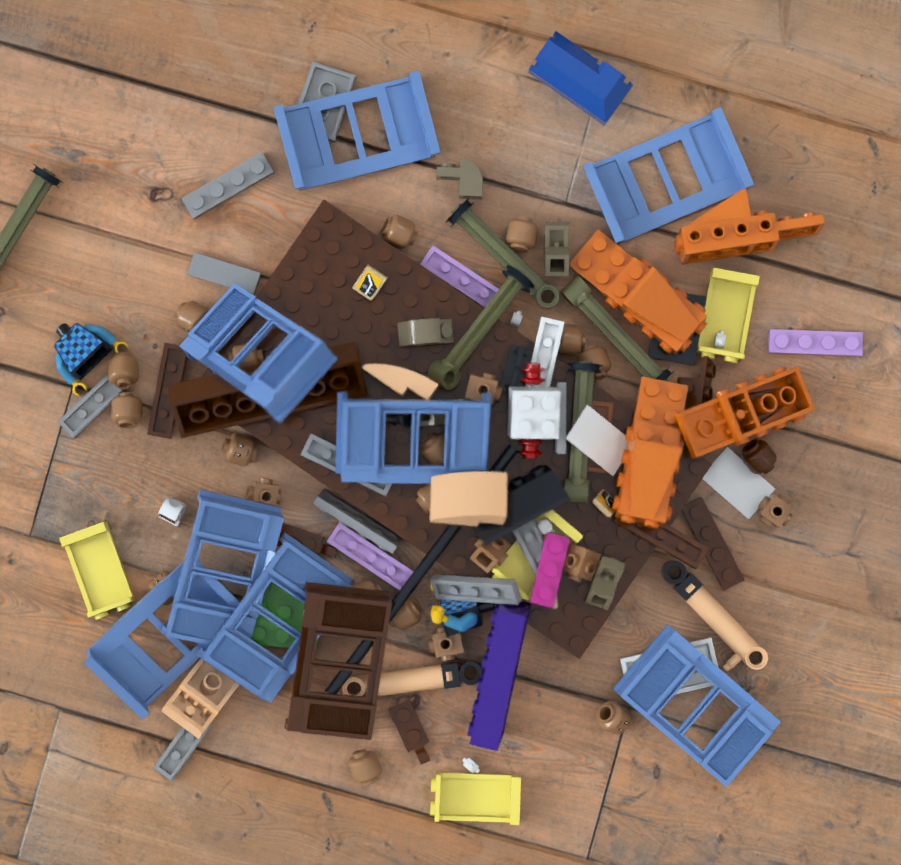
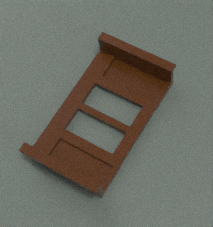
M305 582L304 592L306 598L289 716L288 719H285L284 728L287 731L371 740L392 607L389 597L390 592ZM317 636L373 641L370 665L314 659ZM313 667L368 673L365 697L309 691Z

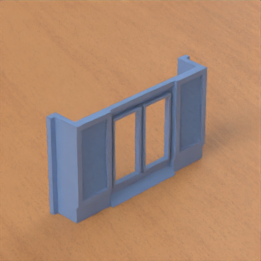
M419 71L411 72L409 77L283 108V104L273 107L294 187L299 189V191L433 158L435 154L440 153ZM377 97L391 151L366 157L352 103ZM345 105L359 159L335 165L321 111Z
M721 107L713 110L708 116L592 164L590 162L583 165L615 243L618 244L731 197L741 189L747 190L750 186L754 185ZM680 140L703 190L682 200L677 195L658 151ZM649 153L654 158L673 202L651 213L628 163Z
M236 283L226 291L187 334L188 337L179 346L192 361L198 360L264 407L279 423L286 418L338 359L322 340L293 323ZM254 312L268 320L231 362L218 354L222 347ZM274 326L287 333L288 336L252 376L238 368Z
M337 392L336 474H341V482L431 484V477L460 472H487L491 393H481V401L348 400L347 392ZM386 413H412L410 465H384ZM420 413H446L443 465H418Z
M199 489L197 496L200 503L168 623H163L161 634H165L167 637L210 645L236 607L188 598L193 575L198 574L248 585L247 594L276 553L275 550L284 517L281 514L282 508ZM202 542L256 553L251 576L246 577L196 566ZM265 591L257 600V603L260 605L262 604ZM251 609L237 630L251 638L259 613Z
M286 532L279 539L283 543L214 640L207 649L201 647L196 654L199 658L262 700H267L270 703L295 671L301 632L258 604L257 600L271 581L304 604L306 598L304 592L305 582L353 587L350 584L352 578ZM251 609H254L296 638L282 659L237 630Z
M197 560L196 566L206 568L199 560ZM184 561L165 579L163 578L113 624L101 638L87 649V659L83 661L142 720L149 714L148 705L199 659L196 654L201 647L207 649L209 646L197 643L189 649L180 639L167 637L184 656L165 672L129 636L146 619L160 631L162 630L163 622L153 612L169 597H175ZM198 574L193 575L188 598L236 608L240 604V601L217 578Z
M668 624L612 688L726 787L781 723L780 720ZM696 670L714 687L677 729L661 716L659 712ZM721 691L739 708L701 750L684 733Z

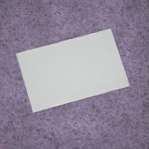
M588 405L566 437L569 442L612 476H614L621 465L623 450H627L628 440H625V435Z
M728 447L712 463L703 477L706 483L748 519L757 511L762 499L765 496L769 497L775 490L759 474L752 473L743 460Z

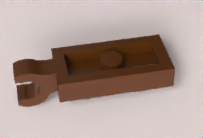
M283 523L279 539L286 532L317 555L322 553L333 558L336 556L338 549L323 544L324 536ZM278 539L277 546L281 547L283 543Z
M408 699L389 708L388 710L407 751L415 749L421 765L430 761L424 744L429 743V739L411 700Z

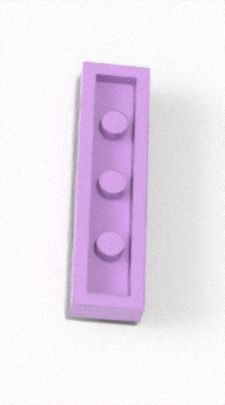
M433 245L420 263L422 267L483 308L486 307L499 290Z
M769 329L768 353L862 356L863 332Z
M340 522L326 541L398 590L402 588L414 572Z

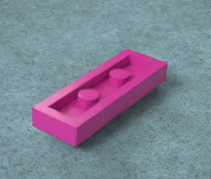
M548 532L545 534L529 603L554 608L570 538Z

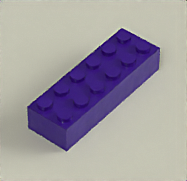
M520 602L518 605L496 604V608L493 611L491 624L495 626H492L488 634L486 647H490V649L487 648L486 655L483 657L481 666L483 671L478 681L476 690L478 694L472 709L473 718L467 736H471L470 745L498 751L505 730L531 608L530 603Z

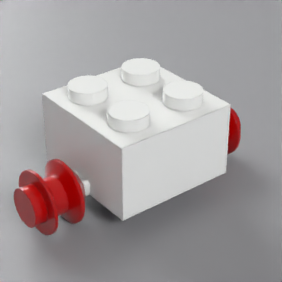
M526 363V367L521 368L526 371V376L521 378V380L528 384V387H509L507 434L510 438H521L519 443L523 444L524 447L519 453L523 454V458L536 459L537 455L542 454V451L538 450V445L543 443L540 439H559L561 391L556 387H538V384L545 381L544 378L540 377V372L544 371L545 368H542L540 363Z

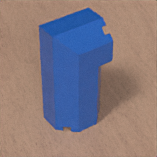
M557 31L543 46L535 58L537 63L531 65L528 72L604 126L633 86L630 81L628 84L624 82L626 77L617 69L604 61L600 65L597 64L599 59L594 58Z

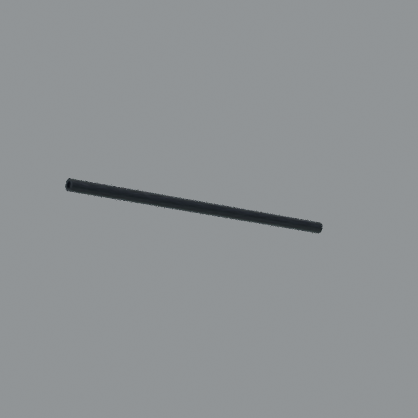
M509 444L488 472H503L518 450ZM449 524L393 598L391 601L392 607L389 624L463 525ZM362 640L346 663L360 664L372 648L373 641ZM340 670L325 689V692L337 694L353 671Z

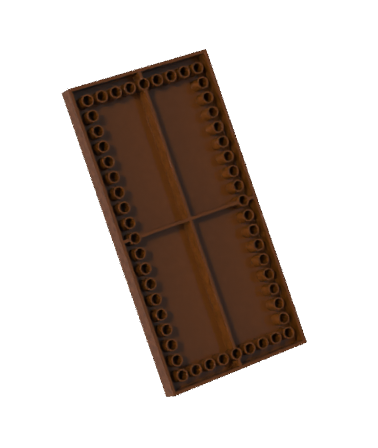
M326 200L321 202L256 297L293 323L322 340L328 348L355 342L367 395L348 400H424L410 390L402 397L365 372L363 366L365 364L392 365L414 371L428 378L427 372L430 365L434 361L445 359L484 309ZM368 264L388 277L372 301L353 289L354 284ZM254 312L222 347L218 354L229 361L228 353L232 352V348L235 345L247 344L268 320ZM420 319H452L454 343L399 347L397 323ZM498 319L459 369L461 377L458 385L451 390H446L439 386L430 400L468 399L465 398L470 375L482 377V373L496 376L495 381L501 382L510 345L522 346L534 351L535 343ZM274 326L256 346L257 350L262 349L264 361L288 336L287 333L277 326ZM556 358L550 387H555L557 382H566L567 437L572 429L575 372L568 371L571 368ZM207 368L202 377L216 373ZM594 384L593 401L614 403L612 425L626 436L627 427L633 424L635 411ZM484 387L483 393H487L488 388ZM503 392L500 402L496 401L495 405H491L487 472L510 444L518 452L503 471L507 473V485L510 484L509 482L518 476L524 477L531 473L530 471L534 467L547 465L553 470L564 488L565 479L569 476L571 442L566 439V454H556L555 439H540L543 443L538 445V450L542 451V454L537 455L536 459L523 458V454L519 453L524 447L523 444L519 443L521 438H510L507 434L509 393ZM337 402L289 413L281 423L271 417L238 425L425 554L429 552L449 525L430 522V512L426 514L416 501L418 490L426 484L392 483L387 496H384L357 482H341V474H336L335 471L301 455L310 434L336 445ZM386 413V414H392V415L397 414V415H398L397 417H401V416H403V415H405V414H412V413ZM385 423L384 465H410L411 429L404 428L398 423L396 426ZM445 425L422 426V429L419 430L418 465H431L421 454V443L433 432L445 434ZM683 445L679 458V472L674 474L673 483H676L674 497H670L669 506L672 507L670 520H666V524L671 526L712 465L701 456L692 459L688 447ZM621 463L614 476L608 472L606 474L588 472L587 480H590L589 503L566 502L553 509V511L583 535L582 539L575 545L601 554L599 560L602 559V556L626 563L608 610L585 603L591 581L582 578L581 582L568 578L569 573L563 570L557 591L558 607L551 609L530 603L531 608L527 624L578 659L586 651L656 548L649 542L614 523L616 518L615 512L611 517H606L591 501L603 489L613 498H615V495H619L620 487L617 486L619 472L623 473V463ZM463 525L437 559L438 563L457 576L492 578L495 574L491 570L489 573H486L470 559L477 549L474 544L479 539L472 526ZM513 531L502 537L511 546L517 540ZM523 599V600L521 601V602L529 603V601H526L525 599Z

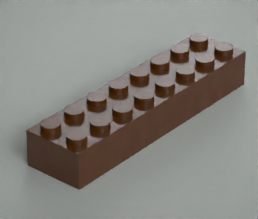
M355 342L328 348L338 359L290 413L337 402V392H347L348 399L367 395ZM263 363L239 369L252 376ZM218 374L168 385L169 403L181 438L272 417L264 407Z

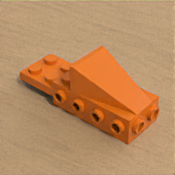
M741 189L687 226L681 227L679 234L676 235V240H674V249L676 254H680L681 265L774 251L780 240L818 235L825 224L823 214L816 215L815 212L803 214L802 218L793 219V216H785L779 218L777 222L775 212L758 211L754 213V216H751L747 190Z
M599 229L569 263V267L604 295L606 298L605 302L615 310L619 308L624 313L623 317L632 324L636 322L642 327L641 331L650 339L655 337L661 342L659 346L669 354L673 352L677 355L680 350L684 353L692 343L690 338L695 332L699 335L707 325L705 322L707 318L705 308L697 302L692 304L686 299L688 295L678 287L676 289L668 284L669 280L658 272L657 269L653 266L651 268V265L643 258L638 260L632 257Z
M785 366L772 371L773 376L768 377L767 373L753 378L755 383L749 385L748 381L735 385L736 390L730 392L729 388L717 392V398L675 414L692 459L734 442L736 446L749 442V436L754 435L755 438L768 434L767 429L773 427L774 431L786 427V421L792 420V423L805 419L804 414L815 410L799 367L796 366L789 370Z
M643 376L640 379L633 424L627 427L625 440H628L627 450H623L621 463L624 464L623 473L619 472L617 486L620 487L619 495H615L613 510H616L615 517L621 518L622 522L634 524L636 521L644 523L646 527L658 528L664 525L666 520H670L672 507L669 506L670 497H674L676 483H673L674 474L679 472V458L684 445V437H681V429L675 414L684 411L688 391L687 385Z

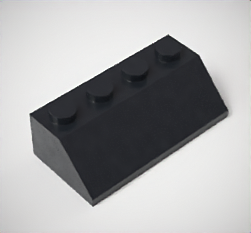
M538 465L531 469V473L526 476H518L509 482L510 484L507 485V517L504 524L479 522L478 526H472L475 534L485 545L494 542L570 500L565 489L549 466Z

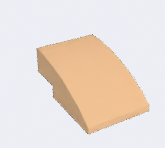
M365 364L363 366L365 372L402 397L410 390L422 399L430 400L439 387L437 383L429 378L405 368L385 364Z
M460 472L431 477L430 522L478 526L479 522L504 524L507 517V473Z
M200 659L164 705L161 712L199 739L240 684Z

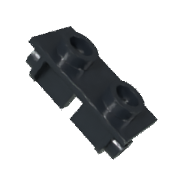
M510 345L500 385L503 388V392L509 393V387L525 386L521 378L526 376V371L521 368L526 367V363L531 362L533 350L522 346Z

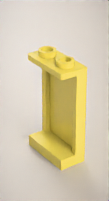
M719 268L711 269L705 304V314L707 315L705 322L707 325L700 333L697 352L701 353V357L708 356L710 359H715V356L724 357L725 362L736 364L738 360L745 359L744 350L755 290L759 284L760 276ZM722 330L726 334L724 348L719 350L714 347V339L716 333Z
M553 510L534 519L535 524L538 520L549 519L555 530L554 534L570 538L569 544H576L583 537L581 533ZM516 540L507 550L506 554L509 556L502 565L498 566L496 564L491 569L495 573L492 578L516 580L522 600L529 601L536 575Z
M101 522L59 538L62 547L66 549L88 610V618L94 616L95 620L108 616V610L116 608L119 612L131 607L130 602L135 601L107 522Z
M436 772V778H431V792H436L435 801L430 802V815L435 816V822H439V820L508 822L510 825H520L521 775Z

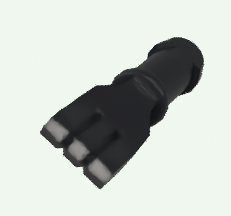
M386 414L385 423L393 424L394 426L398 423L404 428L411 429L412 414H405L401 417H397V414Z

